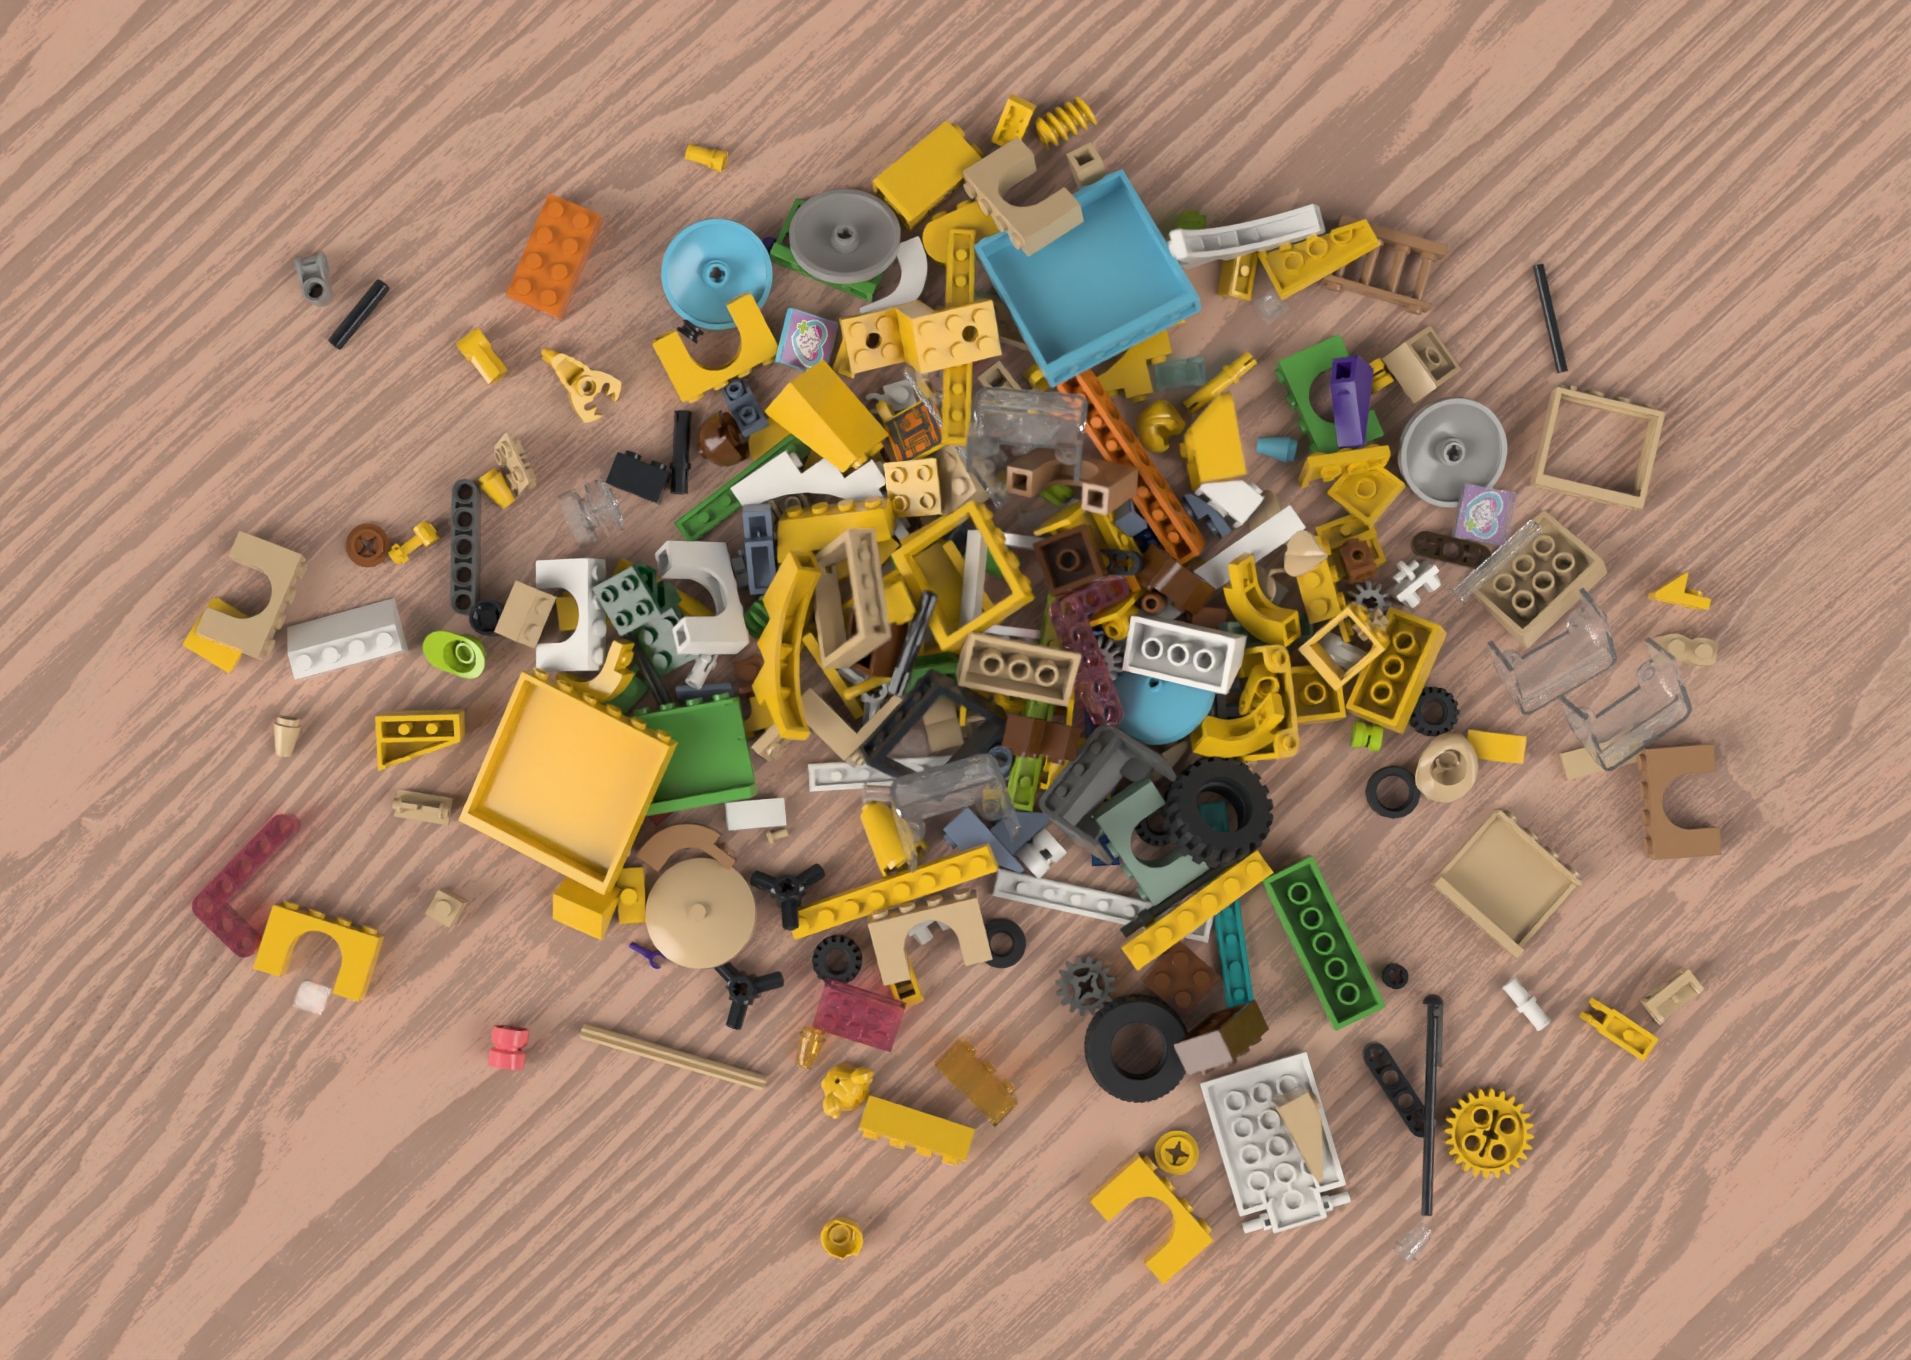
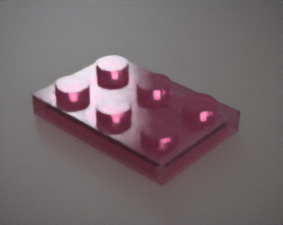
M827 978L812 1028L891 1053L906 1002Z

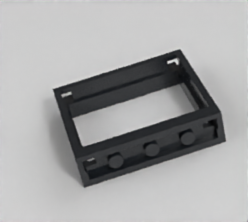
M930 668L859 748L868 766L940 802L961 778L970 771L971 767L982 755L988 751L993 743L1005 733L1008 716L1002 706L967 687L959 686L953 679ZM943 695L984 717L985 721L935 776L930 779L887 757V755Z

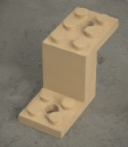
M809 688L801 696L807 724L853 768L857 765L861 767L866 763L859 747L902 700L899 696L894 695L857 732L812 688ZM774 723L751 748L758 755L771 762L773 759H779L786 752V746L792 739L781 738Z

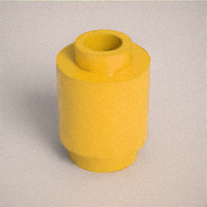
M1133 604L1119 618L1102 623L1105 634L1111 639L1123 640L1128 635L1131 615L1139 614L1137 607Z

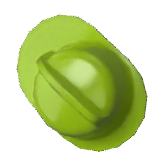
M439 630L430 633L423 642V653L431 665L440 670L462 678L473 679L482 674L485 668L487 651L484 650L483 644L474 635H458L449 631Z

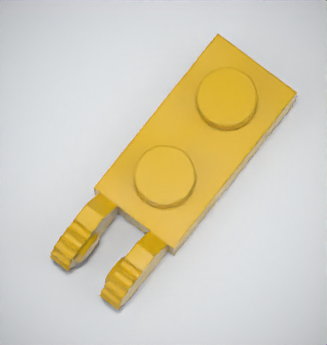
M1591 997L1588 1003L1596 1010L1605 1013V1017L1601 1023L1588 1013L1581 1012L1579 1017L1595 1027L1597 1032L1644 1062L1659 1039L1615 1009L1608 1008Z

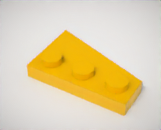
M1371 444L1358 450L1344 448L1331 454H1325L1324 452L1311 454L1307 457L1298 477L1300 489L1309 487L1308 481L1323 478L1324 482L1332 481L1334 477L1346 471L1348 474L1354 475L1385 467L1391 456L1389 445L1379 446L1378 444Z

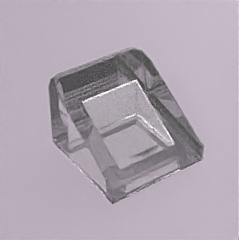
M304 979L300 984L292 1006L322 1015L332 988L309 979Z

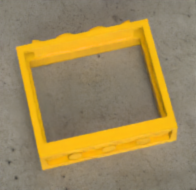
M974 500L969 501L891 554L918 604L922 591H932L917 564L914 555L972 517L1014 594L956 632H954L937 600L928 625L941 649L944 651H956L963 646L970 632L982 634L1035 599L1029 585L1031 582L1025 575L1022 576L1017 567L1020 565L1019 560L1012 551L1007 549L1004 543L1006 542L1004 533L1000 528L995 527L991 520L993 518L992 512L986 508L984 503Z

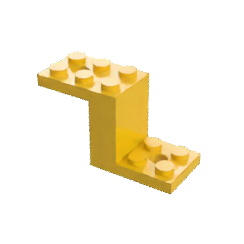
M989 298L937 311L920 300L839 318L851 374L901 362L908 363L919 373L923 374L1002 355L993 302ZM970 325L974 326V337L970 340H964L962 337L963 329ZM870 333H877L879 336V342L874 347H867L865 343L866 337Z

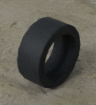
M1397 766L1382 767L1374 772L1369 778L1365 790L1366 799L1371 809L1380 816L1392 819L1402 818L1413 812L1419 803L1421 795L1420 790L1416 786L1414 774L1405 768ZM1386 777H1400L1408 785V800L1399 808H1387L1377 798L1378 785Z

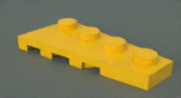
M1365 219L1333 229L1329 234L1319 237L1314 235L1306 238V241L1294 245L1288 243L1279 246L1278 250L1268 253L1263 251L1257 253L1283 301L1380 246V243Z

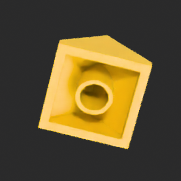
M566 877L553 893V919L599 940H603L623 889L614 886L612 891L602 895Z

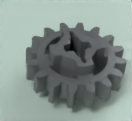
M1087 955L1085 962H1082L1079 956H1076V964L1074 965L1067 961L1068 970L1060 969L1058 971L1063 976V979L1055 981L1057 985L1062 986V989L1056 991L1057 996L1064 995L1065 997L1061 1004L1063 1006L1068 1003L1071 1004L1069 1009L1071 1013L1076 1008L1079 1009L1080 1016H1084L1085 1010H1089L1092 1016L1095 1015V1008L1099 1007L1102 1009L1104 1001L1111 1002L1112 998L1108 993L1115 992L1116 990L1115 987L1109 985L1110 982L1115 980L1114 976L1106 975L1110 968L1108 966L1101 968L1102 961L1100 959H1097L1095 963H1091L1092 960L1089 955ZM1080 968H1089L1087 972L1083 974L1077 975L1073 973L1074 971ZM1098 974L1103 978L1104 989L1097 986L1096 979ZM1090 978L1092 989H1086L1080 993L1081 987L1079 982H1086ZM1067 982L1072 984L1075 989L1072 998L1067 991ZM1094 997L1097 999L1092 1003L1082 1004L1087 998Z

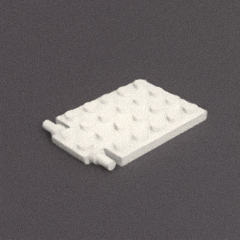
M1306 1051L1199 1082L1239 1216L1264 1209L1267 1211V1213L1260 1214V1218L1242 1223L1245 1234L1259 1229L1264 1231L1272 1229L1273 1234L1325 1219L1327 1218L1326 1212L1332 1211L1333 1207L1351 1202L1348 1191L1330 1197L1328 1194L1320 1195L1321 1192L1344 1186L1346 1182ZM1299 1085L1306 1091L1311 1089L1322 1108L1318 1109L1322 1120L1323 1181L1320 1183L1311 1175L1272 1102L1273 1099Z

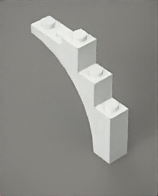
M1311 204L1270 217L1230 226L1202 230L1178 229L1169 232L1171 240L1168 241L1172 256L1177 259L1181 267L1190 269L1218 259L1228 261L1256 251L1268 252L1288 243L1293 244L1314 235L1324 234L1326 230L1319 206Z
M787 449L730 488L742 506L760 504L786 494L805 492L830 494L844 499H853L854 501L865 500L871 496L887 497V490L884 492L881 490V487L886 484L884 464L881 460L876 463L872 458L847 476L824 458L802 472L800 469L803 466L802 461L795 452L790 454ZM906 517L895 518L898 528L894 534L901 540L910 535L908 528L911 527V524Z

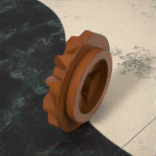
M371 523L361 524L349 533L346 539V551L349 558L355 564L362 567H375L385 561L390 551V539L381 527ZM361 537L368 541L377 537L373 544L377 552L376 554L369 550L362 552L365 545Z

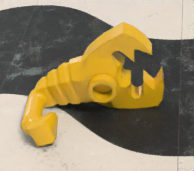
M545 347L542 349L541 354L543 357L541 359L556 371L560 382L568 390L569 401L575 413L582 422H592L604 415L602 413H595L596 405L584 409L585 404L593 401V397L601 392L604 383H607L603 395L608 396L612 393V401L616 402L621 390V381L602 371L589 369L582 362L575 360V358L551 348Z

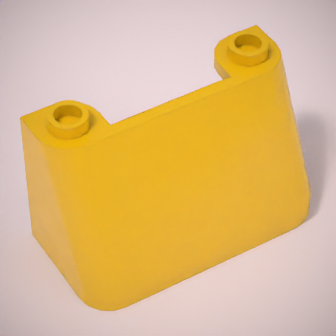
M1282 645L1244 649L1238 678L1249 677L1250 671L1254 666L1265 663L1267 669L1276 674L1280 685L1277 694L1281 695L1285 716L1277 724L1278 733L1275 735L1273 742L1258 751L1237 756V762L1291 757L1299 749L1290 658L1288 651ZM1264 679L1260 683H1264L1269 679Z

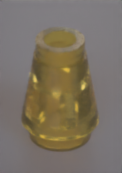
M804 1026L803 1031L799 1032L797 1060L795 1063L798 1067L804 1069L812 1068V1064H814L826 1041L823 1030L813 1026Z

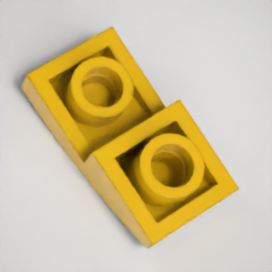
M1468 729L1467 740L1473 745L1478 759L1524 763L1528 736Z

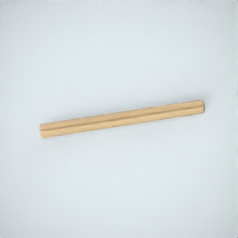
M584 1024L580 1032V1038L757 1090H763L766 1085V1075L593 1025Z

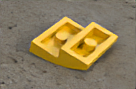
M1348 515L1315 527L1316 535H1322L1323 539H1328L1332 555H1328L1330 566H1336L1339 581L1347 579L1339 558V549L1343 547V543L1353 538H1358L1359 542L1366 540L1377 567L1386 565V559L1377 540V532L1374 525L1368 528L1353 515ZM1359 554L1353 556V558L1356 560L1362 559V555Z
M217 596L207 605L208 608L235 618H251ZM203 611L182 645L227 673H233L244 653L204 639L195 633L203 616Z

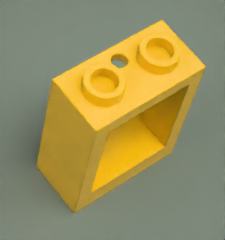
M1354 601L1298 649L1335 691L1375 659L1390 644L1385 630L1378 625L1375 626L1369 619L1370 615L1367 610L1360 604L1356 605ZM1349 615L1376 646L1344 672L1317 641Z

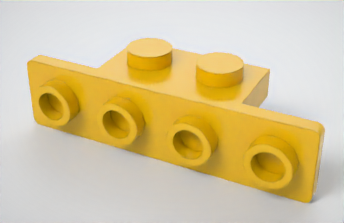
M1322 535L1315 536L1321 548L1328 555H1332L1328 539H1323ZM1328 557L1308 573L1297 577L1310 624L1334 618L1347 606L1343 592L1338 593L1335 582L1339 581L1336 566H1330ZM1344 618L1339 623L1344 643H1348L1351 641L1350 636L1354 635V629L1352 628L1351 619L1345 620Z

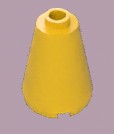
M872 800L862 807L863 812L860 818L884 878L890 876V873L895 870L897 873L908 870L924 858L923 850L930 851L928 843L883 801L877 802Z

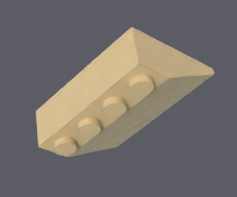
M1543 510L1485 568H1482L1465 584V588L1514 638L1528 649L1607 574V570L1601 557Z

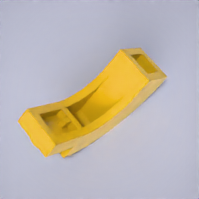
M1244 552L1228 563L1231 582L1223 587L1226 601L1239 623L1253 636L1271 645L1286 647L1299 638L1301 631L1298 611L1278 607L1264 596L1257 580L1254 554Z
M627 639L613 640L604 667L593 680L585 679L568 671L557 673L555 681H566L573 685V690L581 694L582 692L592 694L598 698L597 702L601 704L609 702L626 689L635 674L626 669V666L630 664L633 658L632 649L635 643Z
M1270 692L1252 713L1239 719L1224 720L1207 715L1203 722L1190 733L1192 752L1209 757L1229 758L1250 754L1269 745L1274 741L1275 735L1278 733L1277 724L1285 716L1281 695Z

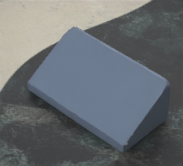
M732 683L703 684L701 689H695L689 685L676 687L679 706L687 705L686 700L702 697L703 702L713 700V695L729 692L730 697L734 696V685Z

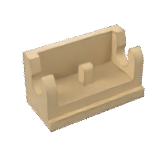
M1681 966L1642 997L1639 1002L1654 1021L1660 1025L1695 995L1704 991V988L1690 969Z

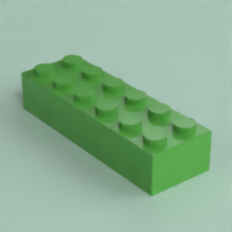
M1306 855L1273 871L1270 876L1261 881L1264 891L1331 1028L1337 1031L1385 1008L1383 999L1313 856Z

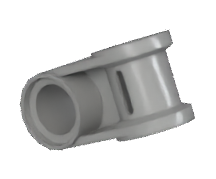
M318 251L317 255L304 258L296 256L294 258L295 267L300 279L303 296L314 306H327L332 301L333 291L329 278L328 262L324 252ZM317 287H323L322 295L318 298H313V290Z

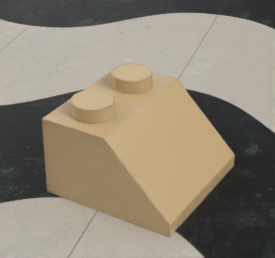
M1430 325L1382 358L1388 371L1395 376L1402 386L1405 395L1413 403L1422 399L1462 370Z
M516 580L494 632L535 648L556 596Z

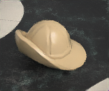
M1451 732L1440 734L1432 740L1420 757L1415 774L1416 786L1426 798L1441 803H1450L1463 798L1472 789L1478 774V757L1473 745L1462 734Z

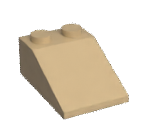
M1299 1085L1273 1099L1272 1102L1311 1175L1320 1183L1323 1181L1322 1120L1318 1109L1322 1108L1311 1089L1306 1091Z

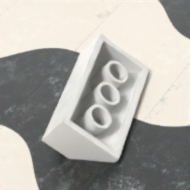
M395 598L287 627V651L295 680H306L409 652Z
M1144 613L1131 615L1122 670L1227 694L1242 665L1247 636Z

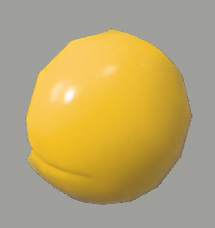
M843 1216L836 1217L828 1221L822 1228L820 1235L821 1244L829 1255L844 1260L851 1255L857 1256L860 1253L864 1244L862 1229L855 1220Z

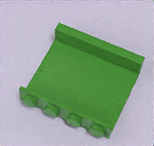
M729 692L713 695V700L703 702L702 697L686 700L687 705L676 707V702L659 705L660 710L650 712L649 707L633 710V715L629 716V718H639L647 723L646 727L654 731L656 729L663 730L671 735L670 739L678 742L646 816L746 799L758 794L739 696L730 697Z

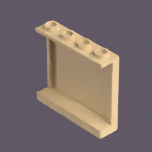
M1494 809L1432 879L1430 884L1508 954L1518 958L1525 951L1522 947L1575 887H1581L1583 883L1577 879L1580 874L1568 864L1564 867L1557 861L1559 855L1548 846L1543 848L1536 842L1539 838L1528 828L1522 830L1515 824L1518 819L1506 809L1503 812Z

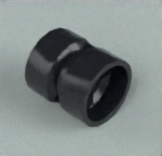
M493 600L476 602L469 612L471 627L477 633L485 636H499L500 634L494 631L505 605Z

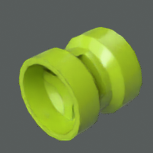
M1354 721L1350 737V747L1357 749L1367 747L1369 751L1379 752L1383 738V727L1377 724L1368 726L1364 722Z

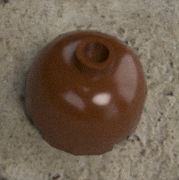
M722 410L704 420L699 429L698 439L700 444L697 446L700 455L704 459L708 458L712 463L720 467H729L748 459L750 455L748 443L742 444L738 434H742L736 420L727 411L722 413Z

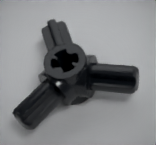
M814 864L798 876L786 874L779 875L776 878L757 870L752 873L750 884L770 893V897L777 901V907L781 908L783 929L794 931V929L799 927L798 907L802 904L803 896L807 894L806 889L823 879L825 872L819 864Z
M730 961L714 968L728 983L726 988L729 990V1000L732 1001L726 1026L732 1029H742L748 1005L753 1006L754 999L761 998L763 992L784 986V978L780 971L757 977L755 973L748 975L744 970L739 972ZM742 984L748 985V988H745L748 990L747 994H741L740 990H743V988L740 987Z

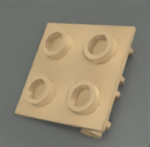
M505 432L494 446V456L497 463L503 465L507 474L505 478L509 488L515 491L516 496H520L525 489L529 491L537 487V478L532 468L526 470V468L531 466L530 463H522V461L527 459V456H520L525 453L520 441L516 440L514 436L511 437L509 432Z

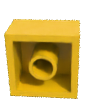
M1313 665L1291 667L1297 726L1340 721L1346 717L1342 686L1335 691Z

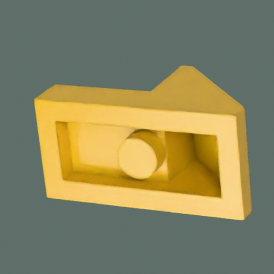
M1688 571L1681 572L1648 595V599L1699 611L1709 610L1711 599L1703 597V592L1687 589L1686 593H1684Z

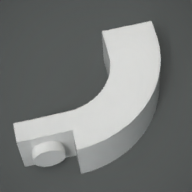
M919 236L900 243L896 258L901 267L902 276L896 290L881 300L859 308L860 313L921 299L926 286L928 271L925 250Z

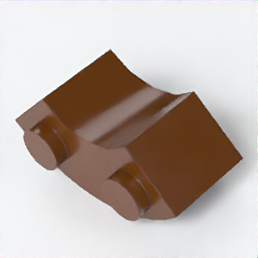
M1153 544L1150 545L1142 556L1143 568L1137 574L1140 577L1138 582L1150 591L1155 588L1173 600L1171 605L1183 614L1187 610L1197 615L1216 589L1191 569L1188 570L1175 561L1174 557Z

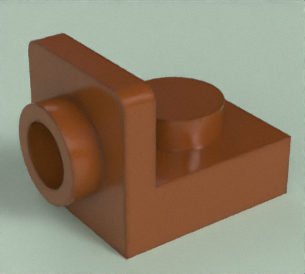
M756 656L733 662L739 694H746L747 698L756 696L752 684L763 667L761 657Z

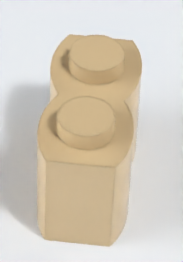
M1680 634L1659 635L1654 638L1652 657L1662 662L1681 661L1690 666L1712 665L1716 663L1718 643L1708 638L1689 639Z
M940 697L923 715L932 752L964 744L963 738L968 737L966 727L959 726L956 711L960 710V704L947 697Z

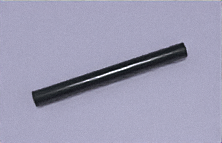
M1544 264L1535 265L1533 270L1557 374L1567 372L1568 368Z

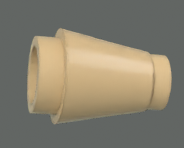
M289 715L277 716V721L274 722L275 755L292 757V752L302 727L299 724L300 718Z

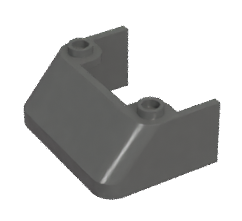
M1103 724L1098 726L1077 751L1076 760L1069 761L1040 798L1039 806L1045 816L1074 842L1110 865L1112 859L1097 841L1100 837V828L1095 821L1090 819L1123 776L1133 782H1140L1155 770L1174 783L1177 780V776L1165 758L1110 724Z

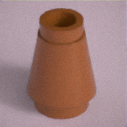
M1155 588L1152 591L1147 590L1140 598V606L1148 615H1159L1167 607V596ZM1149 598L1156 600L1157 605L1155 608L1147 605Z

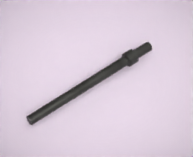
M1219 864L1216 868L1210 867L1209 870L1158 905L1152 906L1148 910L1145 908L1137 913L1138 917L1120 928V931L1127 938L1141 927H1148L1155 922L1154 919L1230 866L1222 867Z

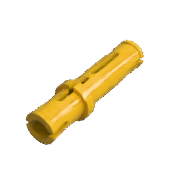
M1245 351L1243 355L1229 366H1223L1221 368L1222 371L1183 401V406L1194 416L1196 412L1232 383L1236 385L1242 375L1257 365L1256 360L1252 359L1253 356L1248 351Z

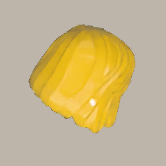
M1160 399L1147 407L1137 417L1135 428L1137 436L1148 451L1161 453L1170 447L1168 443L1169 437L1181 435L1186 424L1182 420L1180 411L1174 405H1171L1167 400Z

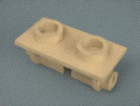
M398 789L397 798L393 799L392 809H395L394 817L449 825L453 798Z

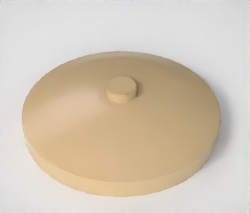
M694 858L675 864L658 878L648 896L645 917L650 938L665 957L684 967L710 969L726 964L743 951L755 929L757 908L751 887L738 871L732 867L729 870L714 859Z

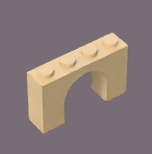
M1017 137L964 170L963 174L966 183L963 184V187L971 199L975 197L978 200L984 214H990L994 218L998 229L1002 233L1007 232L1014 247L1017 250L1022 249L1029 257L1084 221L1080 203L1065 187L1033 206L1017 207L1003 200L1004 195L1011 187L1037 171L1033 153Z
M239 531L228 556L234 562L258 570L268 576L272 586L270 602L261 613L245 619L235 618L206 607L195 633L204 639L263 661L265 655L269 656L273 650L275 640L272 638L276 629L280 630L284 624L286 615L283 612L286 605H291L296 595L295 584L298 578H303L307 564L305 563L306 559L300 553Z
M962 888L956 890L952 895L944 897L942 895H933L924 902L915 903L914 901L900 904L899 908L890 910L888 908H880L867 915L868 927L884 986L911 979L904 941L908 932L914 926L924 921H940L955 931L959 939L965 966L992 960L976 889Z

